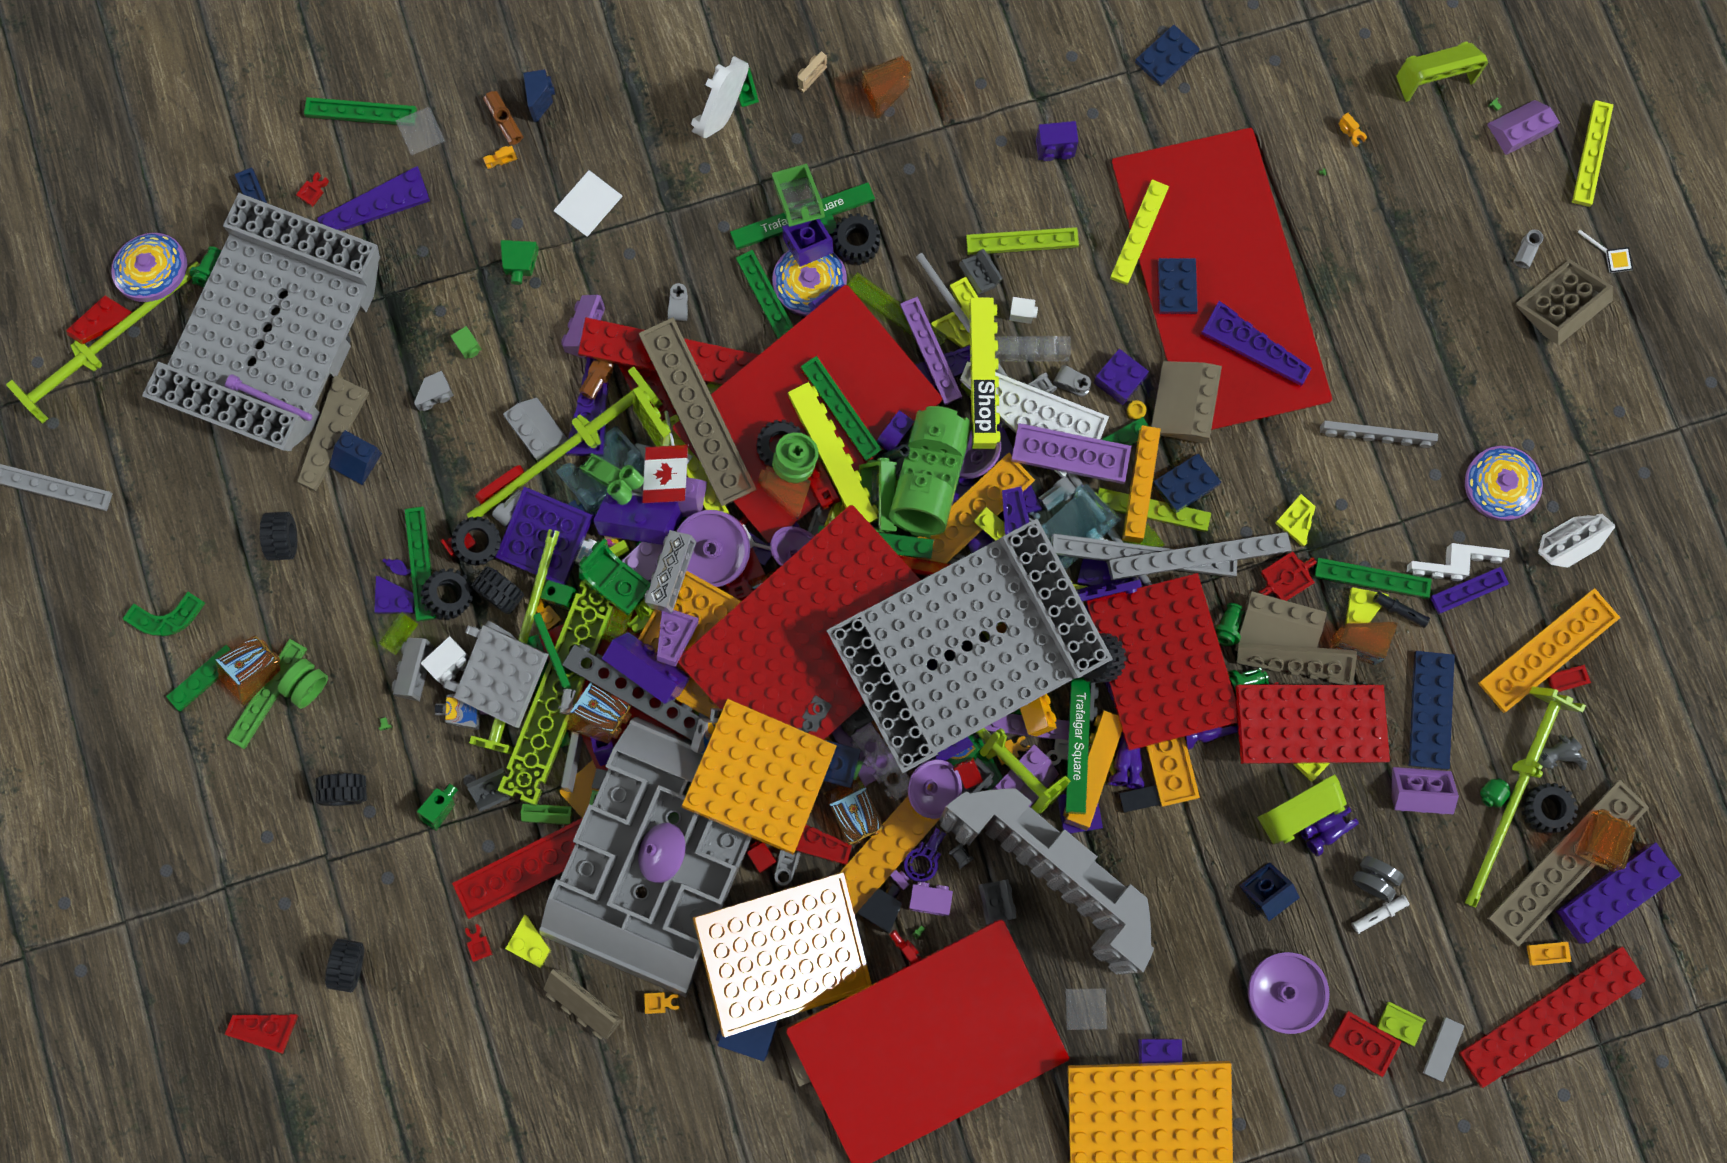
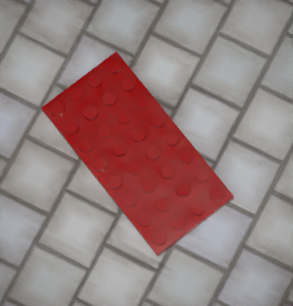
M1384 685L1236 686L1241 764L1390 762Z

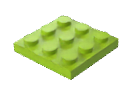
M640 387L634 389L633 411L656 447L669 446L671 439L669 426L666 422L663 423L661 421L659 410L650 404L651 399L646 391L643 392Z

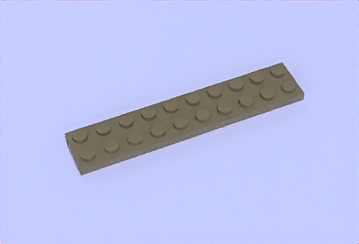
M674 317L640 332L639 336L721 506L756 491L757 489Z
M1617 780L1487 919L1515 947H1519L1596 865L1574 854L1577 851L1579 853L1582 851L1586 855L1595 835L1605 823V820L1599 816L1593 819L1595 816H1592V814L1596 813L1627 828L1628 831L1649 807L1621 780ZM1613 825L1607 852L1612 848L1613 841L1615 845L1617 839L1619 841L1622 837V828L1620 826Z

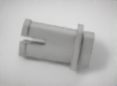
M563 689L561 706L558 707L560 713L572 714L575 690Z

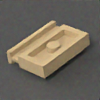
M822 51L818 55H814L806 68H802L797 75L798 89L803 93L827 68V55Z

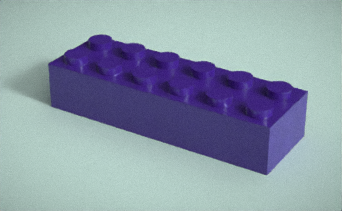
M1657 843L1647 844L1557 909L1556 913L1579 944L1589 943L1673 882L1681 874Z

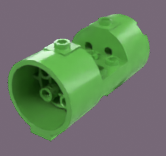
M928 406L926 410H918L908 443L910 449L908 452L910 454L904 458L889 513L890 520L896 526L911 532V535L930 538V536L939 535L946 530L972 430L970 420L967 417L961 418L958 416L957 411L940 406Z

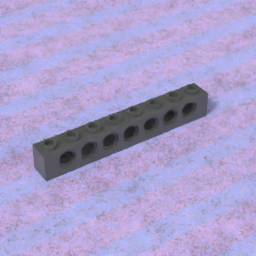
M582 644L573 646L563 663L564 667L693 741L699 719L708 718L701 713L698 716L691 712L693 708L684 703L680 706L674 702L675 699L666 704L661 702L660 707L657 709L652 708L649 704L650 699L654 697L652 694L643 689V697L640 699L634 698L632 691L637 687L642 688L641 686L607 664L602 659L603 656L599 654L593 656L589 653L590 649ZM584 658H590L593 664L591 668L584 669L581 666V661ZM601 668H607L610 671V675L606 679H601L598 676V671ZM618 678H624L627 681V685L625 688L619 689L616 687L615 681ZM674 707L677 709L678 715L676 718L671 719L667 716L668 708ZM686 717H692L695 720L693 728H686L684 726V719Z

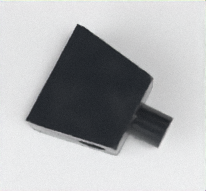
M893 883L890 884L886 892L878 888L857 914L890 933L902 905L900 901L896 900L901 888Z

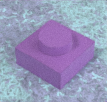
M895 870L890 875L903 891L909 886L907 882L909 878L903 871L898 872Z

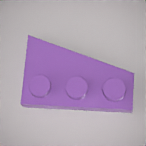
M675 610L672 613L662 611L657 661L676 667L698 625V618Z

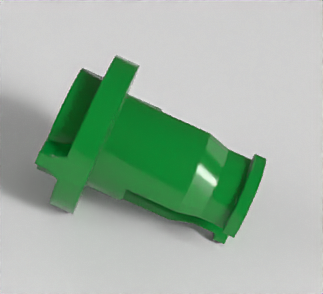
M213 246L208 247L209 250L199 266L191 267L189 275L192 277V284L205 287L222 251Z
M1235 603L1227 604V610L1223 614L1220 623L1214 626L1219 644L1232 646L1240 642L1241 635L1237 631L1241 623V616L1244 614V611H1240L1242 606Z
M1261 667L1255 671L1241 674L1236 670L1228 671L1235 698L1237 685H1268L1267 672L1261 673Z

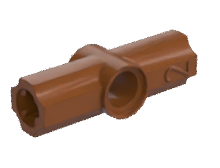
M497 91L487 93L483 100L493 115L497 126L501 129L509 145L518 144L524 137L513 120L510 111L506 108ZM502 116H507L506 119L500 120Z
M598 359L594 360L579 392L585 397L594 400L603 383H606L611 377L615 363Z

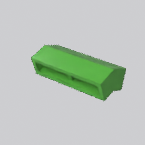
M523 804L521 821L569 825L573 822L572 807Z

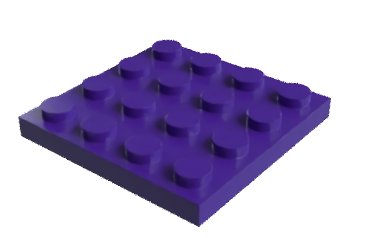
M523 487L496 558L537 575L548 530L551 529L553 531L552 538L555 531H558L560 533L553 550L546 579L566 585L594 515L530 488Z

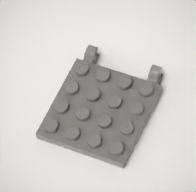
M468 625L465 633L478 639L460 683L446 680L443 687L456 692L454 698L519 728L549 654L491 627L483 625L482 629Z

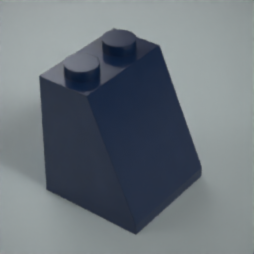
M778 1021L727 1037H723L721 1029H719L716 1041L719 1042V1047L764 1062Z

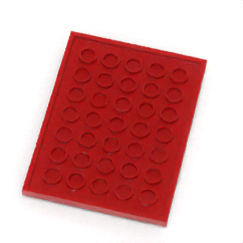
M1198 573L1137 588V591L1134 593L1126 594L1121 592L1086 601L1089 615L1098 632L1110 633L1112 636L1118 637V641L1123 643L1122 648H1125L1126 651L1124 653V657H1127L1126 661H1124L1125 669H1122L1123 673L1121 676H1117L1116 680H1111L1109 685L1128 751L1238 723L1236 698Z

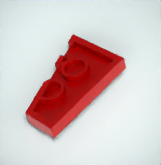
M105 295L70 326L66 333L80 344H84L103 335L104 331L114 328L132 312Z
M233 1015L225 1035L283 1054L298 1015Z

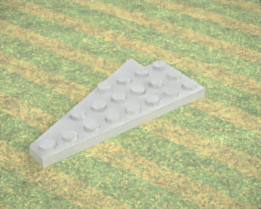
M967 361L960 381L971 390L970 362ZM995 372V376H999V387L996 388V394L999 395V406H996V413H1000V419L1015 433L1017 432L1018 423L1101 439L1109 416ZM1055 470L1062 478L1066 477V472Z

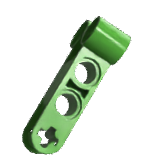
M590 453V458L583 467H579L586 475L608 487L607 493L620 505L627 504L632 498L631 491L640 488L644 482V477L632 465H626L619 469L593 453Z

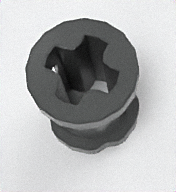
M962 843L949 852L950 856L952 855L958 862L960 869L974 859L973 856L967 853Z

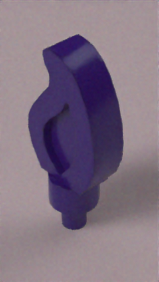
M384 558L382 561L397 575L408 576L411 574V569H407L401 560H387Z

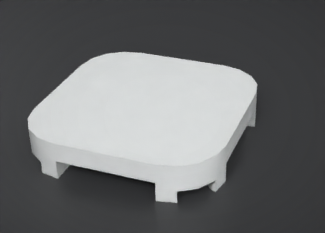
M733 57L730 65L726 68L720 64L715 67L713 78H708L706 86L712 88L703 114L698 115L692 120L691 125L694 126L693 133L707 138L725 126L734 110L747 76L748 63Z

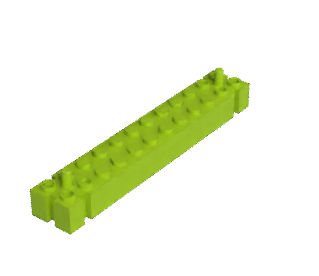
M583 581L580 583L582 594L576 593L555 646L562 666L574 645L579 646L582 644L590 649V654L596 656L614 611L611 602ZM584 658L581 661V666L584 669L591 668L593 664L590 658ZM551 659L508 763L507 770L511 771L509 777L503 776L498 788L499 793L513 798L515 794L521 795V801L537 806L542 793L541 789H538L540 782L546 783L573 713L571 715L562 714L560 709H558L562 702L563 688ZM563 666L571 686L568 689L576 691L573 702L574 707L579 700L586 679Z

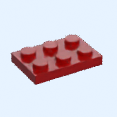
M1346 1011L1328 1046L1376 1075L1383 1077L1401 1041L1350 1011Z

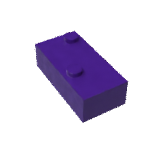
M606 493L593 521L599 535L663 545L669 530L676 531L683 516L678 502L642 503V496L632 495L631 500L627 504L620 505Z
M629 632L613 639L602 657L604 661L664 704L680 696L691 676L677 666L674 667L657 661V652L654 647L644 644Z

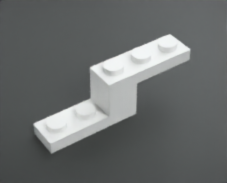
M1452 543L1446 550V565L1411 561L1407 565V572L1419 577L1425 574L1432 575V578L1435 579L1450 577L1453 581H1462L1469 576L1470 558L1473 561H1483V559L1490 560L1491 563H1502V561L1509 558V550Z

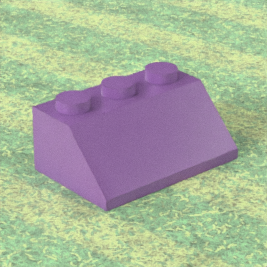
M1534 100L1488 123L1487 126L1505 155L1553 132L1560 122L1551 107Z
M582 295L580 301L576 302L574 311H576L573 318H570L568 323L569 331L567 335L563 336L561 342L566 353L584 359L587 358L578 355L585 317L601 320L605 310L601 296Z
M686 477L685 501H677L683 517H689L702 511L707 487L706 481Z
M1035 745L1019 760L1046 788L1059 775L1050 759ZM1011 769L992 789L1016 788L1032 802L1029 807L1038 798Z
M1393 767L1392 801L1395 810L1454 814L1459 795L1451 771Z

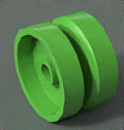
M793 432L786 434L779 440L773 456L772 466L775 473L787 482L799 483L805 481L811 476L818 459L817 445L809 436L803 433Z
M304 658L295 663L283 676L278 685V692L286 698L291 697V702L302 709L308 706L321 693L328 681V676L320 669L315 670V665Z

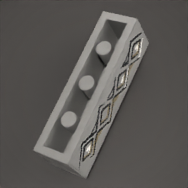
M669 530L668 536L665 537L663 542L662 554H659L657 559L656 571L651 576V586L645 593V603L650 608L668 613L673 612L696 544V540L692 535Z

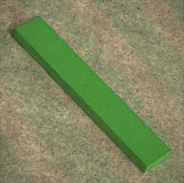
M291 639L288 640L227 737L229 741L243 749L246 748L280 694L278 692V685L283 676L295 663L302 659L307 648Z

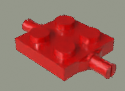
M1292 551L1260 572L1267 586L1258 591L1259 594L1268 595L1272 592L1278 599L1288 601L1315 583L1309 575L1308 569L1317 564L1316 560L1313 561L1314 558L1311 557L1303 563Z
M896 930L889 934L896 947H899L910 964L922 959L920 955L916 956L919 952L909 940L904 941Z

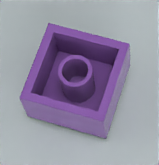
M918 882L917 885L913 884L909 910L948 917L953 891H949V887L937 885L936 888L929 887V883Z

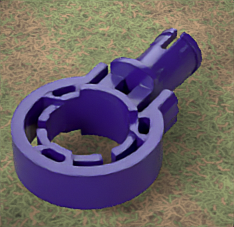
M935 828L921 853L920 851L925 844L923 842L906 856L904 868L911 879L924 882L930 880L936 874L938 859L941 853L938 852L933 860L932 858L947 835L945 832L942 831L937 838L940 829ZM928 849L931 850L929 855L926 854ZM910 856L913 857L910 863H913L914 858L917 856L928 858L930 869L927 871V874L932 869L934 870L933 873L926 878H920L919 876H925V873L919 874L915 872L913 866H910L912 871L910 873L908 869Z

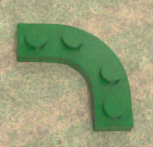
M187 592L178 606L171 613L164 616L150 614L133 603L123 617V620L146 634L170 636L189 626L203 608L205 602Z

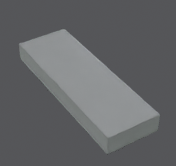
M575 730L571 732L561 787L566 792H573L583 743L581 732Z
M1444 1017L1423 1074L1441 1082L1444 1081L1464 1025Z

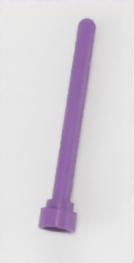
M233 374L229 375L226 380V388L234 391H243L271 405L299 415L304 420H312L310 413L242 383V380Z

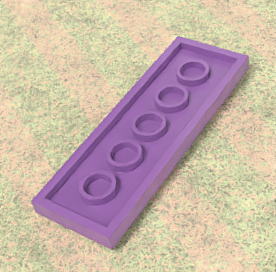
M1018 423L1011 461L1124 484L1131 446Z

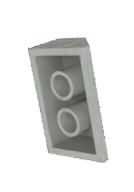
M538 398L520 402L503 413L508 423L537 462L568 440Z
M407 638V642H404L402 646V661H399L397 665V672L399 673L397 680H394L392 684V691H394L393 694L395 696L420 702L427 675V670L421 662L433 652L434 645L427 639Z

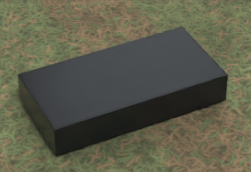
M1156 785L1119 793L1123 813L1161 805Z

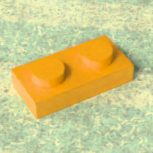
M1568 942L1527 946L1530 966L1571 962Z

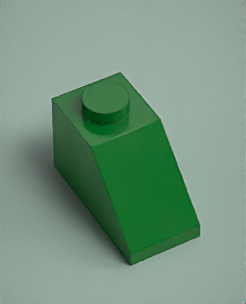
M750 67L738 97L741 107L759 102Z

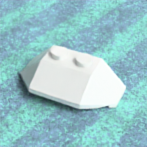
M1603 514L1573 517L1542 535L1538 552L1551 565L1568 568L1599 550L1615 528V524Z

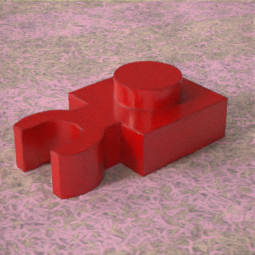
M318 172L314 174L313 182L306 181L296 194L299 199L311 207L323 195L324 192L321 188L329 183L326 177L323 181H318L321 177Z
M479 924L475 925L477 931L474 934L470 932L469 928H465L466 935L472 940L467 943L473 962L493 955L487 936H480L482 929Z

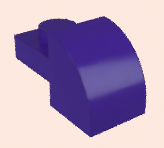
M899 410L877 439V444L886 451L894 449L914 421Z

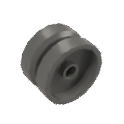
M1364 856L1360 864L1363 871H1357L1352 882L1367 893L1384 901L1392 902L1396 894L1392 886H1400L1404 875L1385 862L1370 856Z

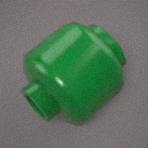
M1499 778L1489 780L1480 791L1482 802L1490 808L1492 806L1496 808L1501 807L1510 797L1509 785Z

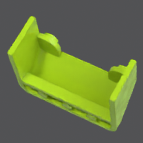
M1463 42L1456 47L1418 57H1408L1396 77L1405 102H1408L1418 86L1463 73H1467L1470 84H1474L1487 66L1488 60L1486 55L1473 43Z
M1334 774L1257 818L1273 845L1281 841L1286 844L1295 839L1293 835L1333 812L1337 815L1346 810L1344 806L1347 802L1340 782Z

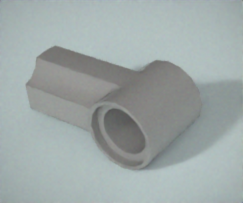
M1531 230L1523 237L1513 262L1516 266L1526 269L1530 268L1538 247L1543 241V234L1539 230ZM1529 237L1533 238L1535 243L1530 242Z
M1066 476L1057 481L1053 488L1041 495L1038 500L1041 506L1048 512L1063 500L1067 501L1078 490Z
M519 489L505 503L498 505L492 513V516L505 528L509 525L522 491Z

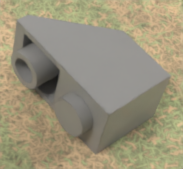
M442 371L424 378L414 402L419 411L429 410L434 404L447 402L450 400V397L454 396Z

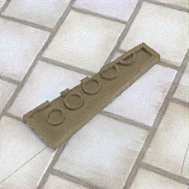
M336 375L334 376L298 479L299 484L317 491L329 469L335 444L344 430L349 432L369 395L368 390Z
M1238 643V664L1267 668L1278 672L1284 670L1291 672L1293 675L1304 674L1309 675L1313 679L1323 678L1328 679L1332 683L1353 685L1357 650Z

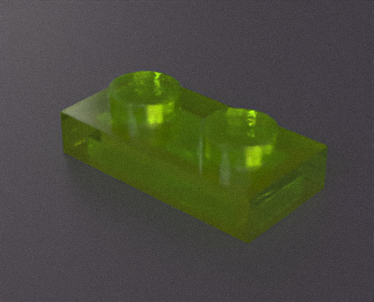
M401 612L378 644L396 655L404 642L407 641V638L418 626V623Z

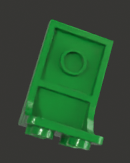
M603 539L601 542L597 541L591 549L593 552L589 556L585 555L579 563V579L629 616L645 597V593L649 590L651 583L621 561L610 550L606 539Z

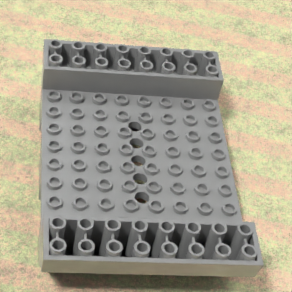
M238 193L223 225L229 233L228 239L168 365L161 362L157 363L142 396L278 449L292 451V448L313 430L320 415V412L315 408L316 402L328 377L334 378L335 375L337 376L351 347L346 337L358 311L366 313L374 297L378 261L380 259L379 250L376 244ZM288 291L286 298H279L280 292ZM280 308L278 315H271L272 309ZM271 324L272 330L267 333L263 332L264 326ZM264 341V347L256 349L255 345L257 342ZM256 358V364L248 366L249 359ZM233 374L239 377L242 383L310 413L312 420H304L299 415L278 408L243 391H234L226 388V380L229 375Z
M1038 519L1025 524L991 544L826 630L902 773L938 755V752L1063 684L1079 678L1113 660ZM997 623H1005L1007 628L1004 633H999L996 630ZM982 631L989 634V640L986 643L979 640V634ZM965 640L972 644V649L969 652L963 651L961 647L962 642ZM952 650L955 657L952 661H947L944 658L945 651ZM930 659H934L937 662V668L934 671L927 668V662Z
M635 717L630 721V724L613 748L606 764V768H608L606 776L593 805L589 804L573 840L576 843L561 879H556L550 892L539 932L541 936L686 998L702 957L693 917L722 909L752 837L681 807L704 754L696 753L691 749L692 740ZM676 812L679 815V821L673 825L681 830L685 839L684 859L681 867L671 879L663 883H654L647 880L640 871L638 862L639 848L645 835L654 826L660 823H670L668 820L669 815ZM641 886L647 889V895L644 898H639L636 894L637 889Z
M1016 788L988 790L971 794L966 791L945 807L939 819L941 822L940 826L948 833L952 831L956 835L955 839L960 844H967L969 846L979 833L986 829L985 834L992 840L998 839L1002 843L1000 846L1008 853L1012 851L1017 855L1015 859L1023 866L1029 865L1032 868L1031 872L1039 879L1043 877L1048 881L1046 885L1050 889L1060 891L1063 894L1062 898L1070 905L1074 903L1081 915L1092 918L1094 920L1092 923L1098 929H1105V932L1091 949L1094 951L1093 955L1101 962L1106 961L1110 964L1108 968L1116 975L1144 972L1154 950L1151 946V923L1147 897L1131 884L1126 887L1095 862L1097 856L1066 830L1060 833L1030 808L1029 805L1032 802Z

